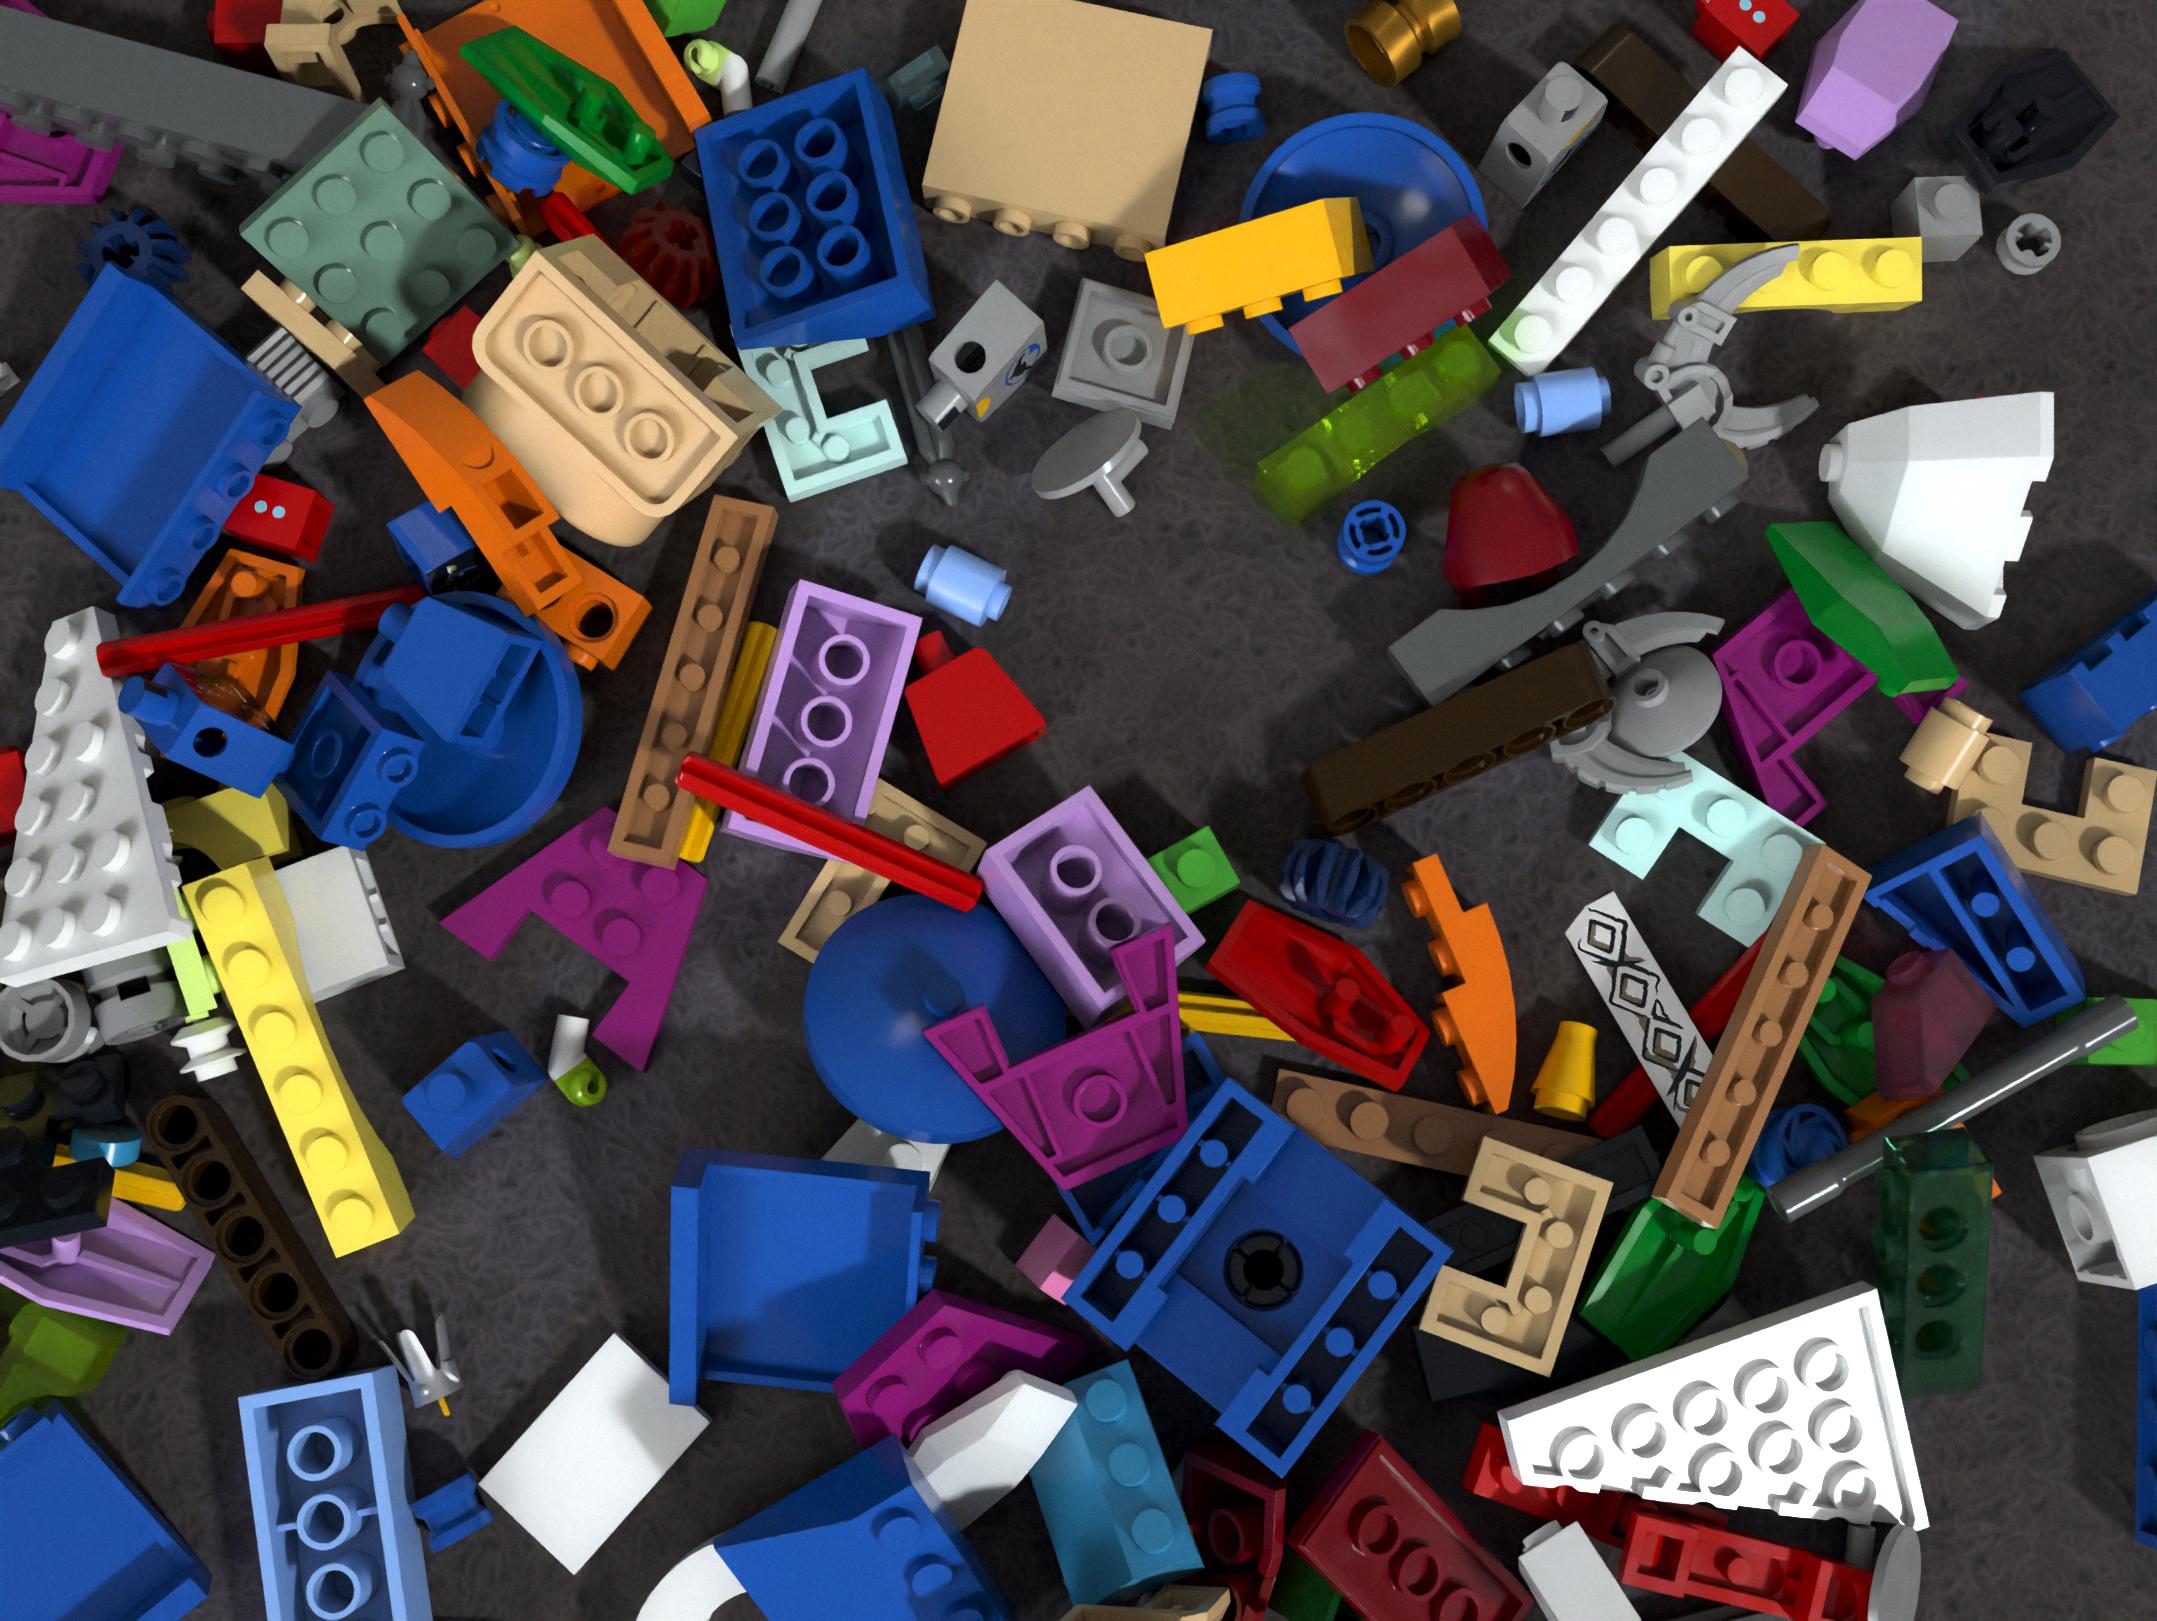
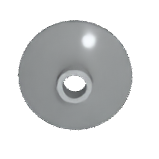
M1672 644L1640 655L1641 664L1616 681L1612 676L1608 678L1607 683L1617 700L1615 707L1612 709V726L1607 740L1612 744L1643 758L1660 759L1685 750L1698 741L1710 728L1721 706L1723 692L1721 678L1707 656L1694 648L1679 644ZM1657 688L1652 694L1647 695L1650 691Z

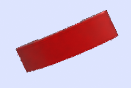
M1632 1511L1615 1579L1622 1584L1684 1598V1594H1689L1794 1621H1868L1869 1597L1874 1571L1809 1550L1715 1525L1666 1515Z

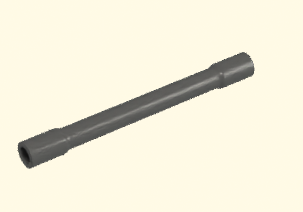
M2113 994L2064 1021L2052 1033L1828 1158L1815 1160L1766 1188V1193L1772 1206L1786 1223H1791L1839 1196L1849 1185L2077 1058L2087 1057L2138 1028L2136 1015L2129 1004L2119 995Z

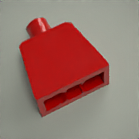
M941 630L931 632L916 641L912 657L924 677L908 685L904 689V693L934 774L943 792L1047 733L1046 722L1042 715L981 645L956 657Z

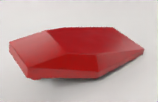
M1250 899L1245 903L1204 969L1299 1044L1394 1092H1397L1405 1083L1432 1033L1431 1029L1357 947Z

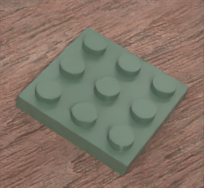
M381 97L239 225L240 235L305 293L331 319L334 318L363 344L362 347L378 360L383 367L521 245L517 235Z

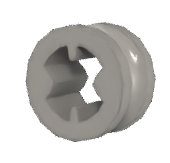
M2029 213L2019 216L2001 232L1997 239L1996 252L1999 261L2006 269L2015 274L2029 275L2037 273L2052 261L2059 252L2061 246L2059 229L2052 220L2041 214ZM2021 237L2026 239L2036 237L2041 246L2035 252L2031 249L2021 252L2016 242Z

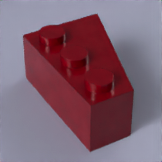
M1473 211L1291 326L1288 330L1327 395L1344 384L1352 394L1384 374L1378 365L1379 362L1397 351L1403 360L1406 361L1438 341L1432 330L1452 317L1458 328L1491 309L1493 306L1487 296L1513 275L1476 212Z

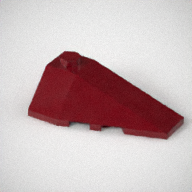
M1232 1438L1184 1449L1182 1506L1205 1570L1180 1579L1179 1585L1230 1588L1231 1602L1221 1621H1263L1283 1557L1288 1472L1283 1479L1280 1478Z

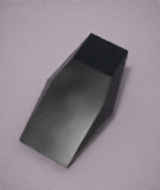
M2062 50L1999 67L1991 74L1942 136L1941 141L1987 195L2070 170L2120 116L2066 51Z
M1608 1254L1589 1256L1550 1378L1417 1328L1421 1316L1408 1323L1427 1399L1437 1402L1535 1397L1625 1357L1626 1355L1575 1312L1577 1305ZM1510 1265L1498 1266L1480 1279L1503 1287Z

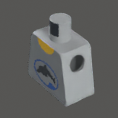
M1558 62L1505 118L1476 171L1519 208L1523 209L1597 131L1608 104L1607 98L1566 62ZM1525 148L1530 155L1531 165L1518 161L1512 152H1520Z
M996 279L932 352L928 360L936 384L915 405L916 409L940 432H943L964 409L977 421L982 422L986 420L1049 356L1044 321Z

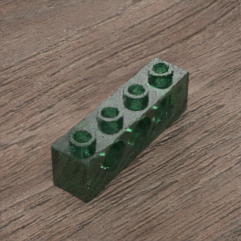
M1964 1127L1883 1138V1166H1879L1875 1170V1187L1881 1202V1223L1875 1224L1873 1227V1243L1879 1258V1279L1873 1280L1871 1286L1877 1288L1902 1400L1981 1389L1994 1163Z

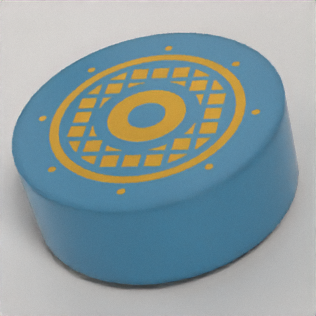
M109 1123L77 1129L73 1128L69 1155L77 1162L104 1156L112 1167L130 1165L139 1159L142 1133L135 1128Z

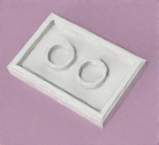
M617 1331L613 1333L478 1485L575 1575L713 1419L697 1404L696 1407L669 1404V1378Z

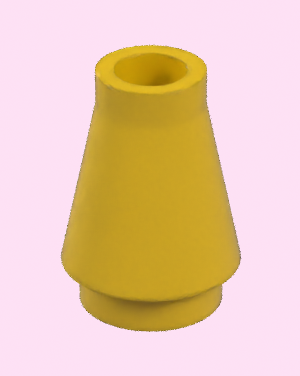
M1561 1021L1559 1023L1557 1036L1531 1088V1092L1536 1096L1533 1106L1536 1111L1560 1120L1582 1122L1586 1119L1588 1108L1595 1107V1043L1598 1034L1595 1028L1573 1021Z

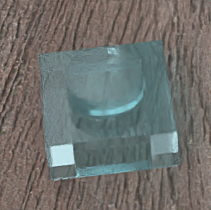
M937 44L887 77L882 93L896 112L908 103L912 105L915 111L920 110L945 91L941 81L946 79L951 64Z

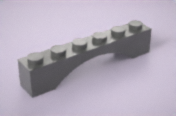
M1702 416L1648 456L1640 468L1633 498L1617 531L1605 547L1575 574L1542 593L1508 605L1475 610L1439 609L1387 648L1386 655L1427 709L1477 687L1475 682L1494 668H1496L1500 675L1508 673L1533 655L1527 644L1547 630L1555 639L1580 621L1585 615L1579 606L1599 592L1604 600L1607 601L1632 583L1637 577L1631 568L1651 554L1659 563L1684 545L1689 538L1683 530L1703 516L1711 525L1737 506L1742 500L1736 494V491L1740 489L1750 476Z

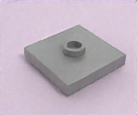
M1082 277L1051 397L1104 412L1128 408L1134 411L1141 422L1171 430L1175 421L1195 335L1188 336L1185 325L1164 329L1156 298Z

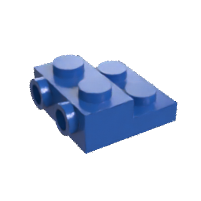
M328 669L289 737L296 746L272 780V783L319 840L364 851L369 842L379 838L385 831L388 808L398 790L408 785L416 777L419 768V754L426 742L398 712L377 706L350 676Z

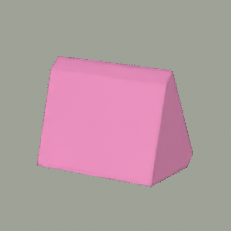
M1054 1213L1014 1266L1040 1290L1066 1306L1067 1303L1061 1297L1097 1251L1098 1247L1094 1246L1092 1248L1088 1239Z

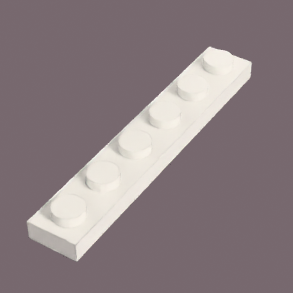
M1738 46L1488 340V345L1528 378L1533 374L1544 373L1781 97L1788 84L1742 47Z

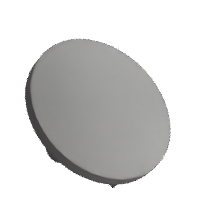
M1119 408L1101 412L1076 425L1053 444L1039 459L1031 474L1030 482L1032 488L1041 498L1058 499L1074 494L1092 484L1116 517L1127 514L1135 506V500L1121 481L1148 454L1146 445L1139 439L1142 428L1141 421L1131 409Z
M1848 1523L1844 1562L1872 1570L1875 1527ZM1897 1524L1890 1530L1884 1540L1871 1584L1868 1621H1914L1921 1579V1550L1918 1535L1912 1527Z

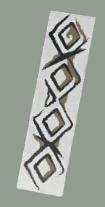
M1613 891L1586 905L1565 932V935L1681 1129L1713 1055Z

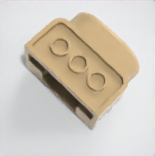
M594 233L538 249L532 254L478 324L473 334L472 350L481 370L466 387L462 396V403L516 457L539 486L555 511L563 519L583 533L601 542L620 547L636 546L644 542L665 516L670 515L708 489L723 470L732 465L740 456L741 449L758 429L775 419L783 410L776 401Z

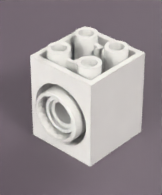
M2157 1109L2131 1113L2096 1123L2078 1131L2074 1135L2076 1142L2033 1155L2078 1280L2132 1290L2156 1284Z

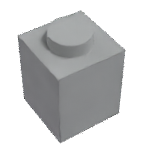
M1970 175L1915 177L1890 204L1893 238L1922 237V262L1957 261L1983 235L1979 189L1977 183Z

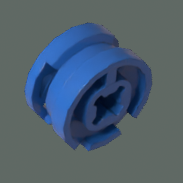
M503 99L494 109L493 121L483 128L477 138L475 150L478 159L484 162L486 159L493 167L490 175L503 186L517 193H520L523 187L533 189L532 194L534 197L548 195L561 179L562 167L569 164L572 159L544 139ZM507 109H513L512 114H509Z
M1799 1104L1785 1109H1773L1769 1111L1745 1169L1754 1183L1759 1182L1764 1188H1767L1813 1161L1828 1158L1848 1146L1847 1137L1838 1120L1826 1109L1815 1104ZM1801 1113H1807V1114H1810V1115H1812V1116L1808 1117V1116H1806V1115H1804V1114H1801Z

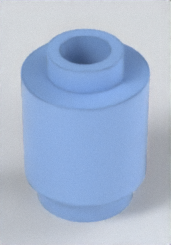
M1592 366L1531 375L1529 382L1517 383L1515 385L1514 406L1518 427L1521 433L1535 432L1537 437L1598 429L1601 424L1602 415L1609 414L1611 410V393L1606 377L1598 378Z
M934 544L922 562L914 583V590L926 595L925 602L981 627L987 617L998 621L1008 603L1012 586L1004 583L1007 573L1005 569L956 546L950 545L948 549Z

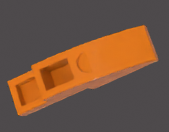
M416 370L363 399L437 512L441 513L452 506L525 617L539 611L583 582L580 574L548 527V525L560 519V516L544 493L498 437L445 388L421 371Z
M1436 853L1408 866L1405 871L1409 880L1401 884L1405 900L1412 914L1417 919L1425 916L1435 937L1434 940L1427 942V946L1438 973L1442 978L1451 975L1456 985L1433 996L1438 1009L1431 1011L1430 1017L1444 1047L1454 1044L1464 1069L1457 1071L1456 1076L1469 1105L1472 1108L1481 1105L1485 1114L1496 1115L1508 1110L1515 1069L1516 1022L1510 973L1501 939L1488 904L1485 903L1463 913Z

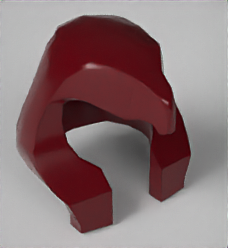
M1515 461L1479 465L1458 477L1450 494L1442 573L1445 580L1460 598L1463 607L1469 610L1491 604L1487 584L1527 577L1530 588L1538 590L1558 582L1556 576L1557 565L1578 553V543L1572 521L1532 473Z

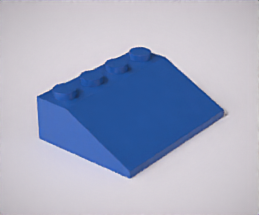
M865 67L694 130L734 342L740 350L881 337L937 317L891 109Z
M896 1433L884 1438L713 1540L715 1551L768 1621H1019L1011 1602Z

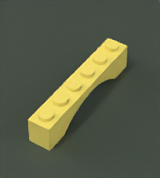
M269 856L239 864L181 886L335 1257L344 1256L400 1234L415 1217L410 1199L393 1156L379 1139L362 1112L331 1049L305 975L297 941L294 917Z

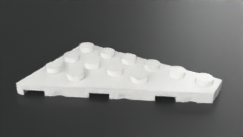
M95 606L53 621L45 638L44 649L47 656L42 685L35 697L37 716L33 740L25 756L27 776L22 804L15 816L17 836L13 860L4 882L7 896L2 926L0 928V983L13 987L27 985L178 943L192 937L193 923L191 920L180 917L174 890L182 884L179 868L172 860L173 844L164 808L162 805L151 801L146 781L154 772L151 757L146 754L144 749L146 738L144 730L134 717L122 713L118 707V698L123 688L121 676L104 677L100 671L96 656L97 645L120 639L115 615Z
M1863 1280L1497 1411L1512 1473L1523 1485L1548 1488L1570 1485L1578 1491L1599 1493L1600 1489L1637 1493L1642 1499L1684 1504L1707 1501L1718 1508L1737 1510V1505L1773 1509L1779 1515L1820 1520L1842 1517L1850 1523L1870 1525L1871 1521L1902 1524L1914 1528L1915 1531L1930 1527L1877 1288Z

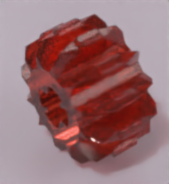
M661 199L651 209L640 207L638 212L631 217L629 225L624 230L619 241L620 250L618 256L666 301L673 299L684 310L696 300L705 302L708 296L713 294L722 277L714 233L712 229H708V215L695 217L688 212L685 202L676 210H673Z

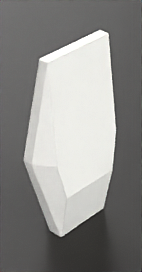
M1012 1370L1007 1372L994 1385L921 1429L907 1451L960 1529L964 1530L1019 1484L1045 1452L1078 1403L1072 1390L1022 1370Z

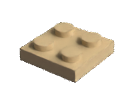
M257 270L240 288L274 322L288 331L301 346L360 397L365 399L368 395L386 386L376 376V372L382 367V364L362 347L363 344L334 318L330 320L316 307L317 305L290 280L285 278L277 286Z

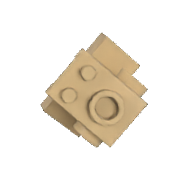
M283 0L280 24H267L264 46L284 82L366 103L365 94L341 45L350 42L354 38L356 30L362 26L399 24L396 17L403 14L397 0ZM334 18H342L340 22L336 24L329 23Z

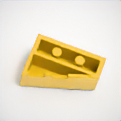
M1358 197L1323 198L1144 253L1163 328L1185 325L1188 336L1223 327L1222 314L1243 309L1246 319L1282 310L1283 307L1280 299L1282 297L1303 292L1305 302L1317 300L1343 292L1340 281L1376 271Z

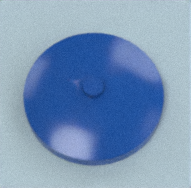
M1371 112L1348 113L1316 122L1287 139L1271 154L1254 177L1246 193L1238 224L1323 198L1358 197L1376 271L1340 281L1343 292L1317 300L1305 302L1303 292L1280 298L1282 310L1258 316L1274 337L1303 357V353L1288 328L1473 211L1476 212L1488 233L1486 212L1481 193L1469 169L1444 140L1415 122L1398 116ZM1452 317L1433 329L1432 332L1438 341L1442 339L1456 325V322ZM1428 348L1424 349L1423 351H1421L1420 353L1416 354L1415 356L1421 354L1422 352H1424V351L1427 350ZM1397 351L1379 362L1378 365L1382 368L1403 362L1404 360Z
M472 591L440 593L432 597L464 604L533 634L544 641L486 746L446 742L396 692L383 676V667L396 644L380 632L364 654L353 681L377 706L398 712L426 742L419 754L418 773L412 782L398 790L388 808L387 822L408 837L428 845L470 849L488 847L514 838L530 828L552 807L562 793L575 766L581 743L583 707L580 685L567 650L553 630L536 614L533 613L525 617L515 602L485 593ZM419 601L409 607L415 610Z
M920 893L893 897L872 904L847 919L832 933L818 953L811 969L803 998L802 1023L806 1047L819 1077L833 1096L852 1114L870 1126L901 1139L928 1144H954L986 1137L1002 1130L1006 1126L921 1032V1028L984 1002L1009 1063H1012L1065 1039L1067 1019L1065 1002L1000 913L979 903H976L969 912H962Z

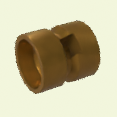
M1374 0L1345 22L1344 32L1353 56L1380 86L1390 88L1420 66L1421 54L1424 51L1435 55L1459 36L1462 27L1460 15L1453 0Z

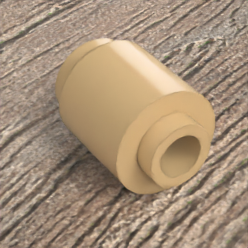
M1946 695L1938 708L1930 707L1899 757L1902 762L1909 766L1904 777L1937 795L1940 794L1944 786L1958 790L1989 741L1990 737L1985 733L1993 720Z

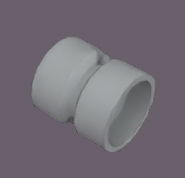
M167 946L80 970L87 992L99 995L101 1001L94 1009V1013L106 1045H119L147 1038L183 1024L185 1022L184 1017L190 1016L179 982L169 980L167 974L173 968ZM146 986L150 987V992L125 1000L122 998L121 994Z
M48 978L19 987L8 985L0 993V1048L8 1056L26 1062L73 1063L94 1056L105 1045L94 1013L95 1007L101 1001L100 996L88 993L84 982L62 980L59 978Z

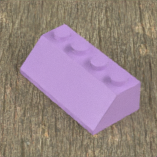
M799 579L789 590L737 770L864 826L923 618ZM726 808L720 832L783 850L853 864Z

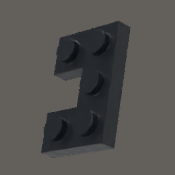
M121 1052L0 1078V1249L107 1227L115 1178V1170L107 1159L103 1156L53 1167L59 1132L124 1119L131 1075L129 1063Z

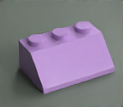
M1090 785L985 850L975 873V876L983 881V891L1085 1030L1103 1023L1130 1004L1107 948L1166 922H1171L1173 924L1175 962L1177 967L1206 941Z

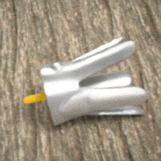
M440 1313L435 1319L437 1341L436 1369L413 1331L403 1330L401 1333L397 1332L395 1334L397 1345L410 1374L383 1341L378 1340L377 1343L407 1380L414 1407L418 1408L438 1400L444 1416H449L450 1411L444 1396L461 1389L465 1384L461 1379L455 1359L451 1357L444 1315Z

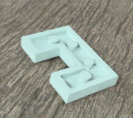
M865 338L740 350L737 347L746 375L783 408L775 419L764 425V429L790 503L908 464L887 399L827 419L811 373L812 369L869 351Z
M1682 751L1669 757L1653 759L1664 762H1684L1686 771L1690 769L1692 771L1693 782L1668 791L1661 789L1659 793L1636 795V792L1631 791L1628 795L1619 794L1587 844L1642 880L1679 827L1715 849L1730 860L1707 892L1695 913L1749 948L1767 930L1775 918L1806 846L1826 843Z

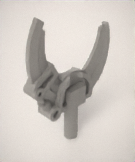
M1790 243L1776 246L1748 256L1724 270L1697 296L1677 299L1670 304L1668 314L1673 322L1663 341L1658 340L1651 354L1640 358L1634 366L1636 378L1655 392L1662 406L1600 449L1613 469L1675 426L1681 432L1702 416L1719 438L1735 443L1740 449L1746 448L1751 450L1768 444V441L1771 439L1777 440L1794 429V426L1803 423L1819 407L1818 401L1813 396L1809 399L1805 393L1795 398L1766 406L1733 405V393L1727 377L1715 365L1707 362L1713 344L1716 343L1721 346L1736 322L1737 318L1731 315L1734 310L1759 287L1781 276L1787 262L1798 260L1799 244Z
M1662 612L1632 618L1616 625L1590 621L1584 625L1583 638L1577 643H1583L1589 647L1606 681L1611 676L1617 681L1641 664L1640 655L1672 644L1699 642L1707 633L1718 635L1725 624V619L1701 613ZM1612 710L1592 724L1550 742L1553 762L1564 763L1572 774L1578 773L1580 781L1596 789L1601 786L1605 787L1606 792L1626 795L1630 791L1636 792V795L1659 793L1661 789L1668 791L1693 782L1691 769L1686 771L1684 762H1664L1643 758L1629 753L1608 741L1607 737L1612 726Z

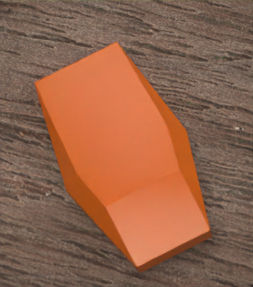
M230 548L179 628L302 606L305 569ZM299 642L180 665L247 688L276 722L296 676ZM160 752V758L170 760Z

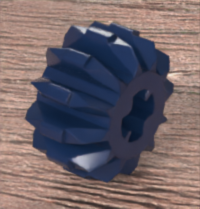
M138 207L129 217L123 211L111 208L110 223L104 227L100 223L89 221L92 233L95 235L93 240L76 243L79 253L86 259L75 268L78 271L79 277L89 285L88 290H90L107 262L152 278L175 299V292L169 288L171 283H190L188 272L181 265L191 259V257L189 256L188 249L178 241L177 231L167 221L156 220L148 211L141 210Z
M1305 838L1296 840L1290 854L1286 855L1279 874L1280 883L1277 894L1283 902L1290 904L1292 909L1307 913L1310 917L1325 920L1330 924H1340L1347 928L1354 926L1365 928L1372 926L1378 913L1384 907L1389 891L1387 885L1390 872L1375 857L1364 855L1358 849L1342 846L1338 842L1335 844L1326 842L1319 838L1313 840Z

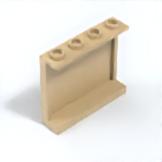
M967 0L922 182L925 207L933 209V213L937 217L952 223H967L969 218L973 217L992 221L993 226L997 230L1008 235L1026 236L1030 230L1052 234L1053 239L1065 247L1085 249L1089 247L1090 243L1113 247L1114 253L1123 259L1134 262L1146 261L1144 253L1166 246L1167 232L1202 79L1205 78L1210 56L1213 29L1076 0Z

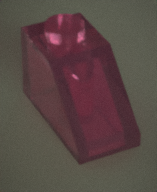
M1952 948L1923 954L1919 951H1911L1900 956L1887 968L1886 976L1888 978L1871 999L1877 1092L1885 1102L1934 1095L1998 1008Z

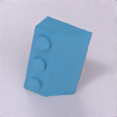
M1128 1359L1064 1383L1062 1387L1072 1390L1078 1405L1039 1460L1029 1470V1474L1073 1607L1077 1604L1113 1606L1205 1570L1145 1401Z

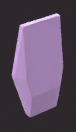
M1859 0L1813 48L1795 122L1813 133L1815 142L1820 147L1825 149L1835 147L1856 161L1916 115L1921 109L1959 20L1927 0Z
M111 1197L107 1227L0 1249V1283L42 1306L170 1336L211 1268L215 1253L117 1198Z

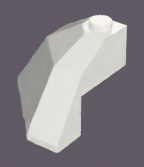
M2032 392L1908 406L1849 423L1829 440V444H1825L1822 448L1819 459V477L1821 481L1829 482L1828 501L1849 537L1904 590L1963 629L1978 630L2000 617L2007 596L2003 589L2005 561H2019L2033 520L2030 510H2023L2032 481L2046 482L2054 458V392Z

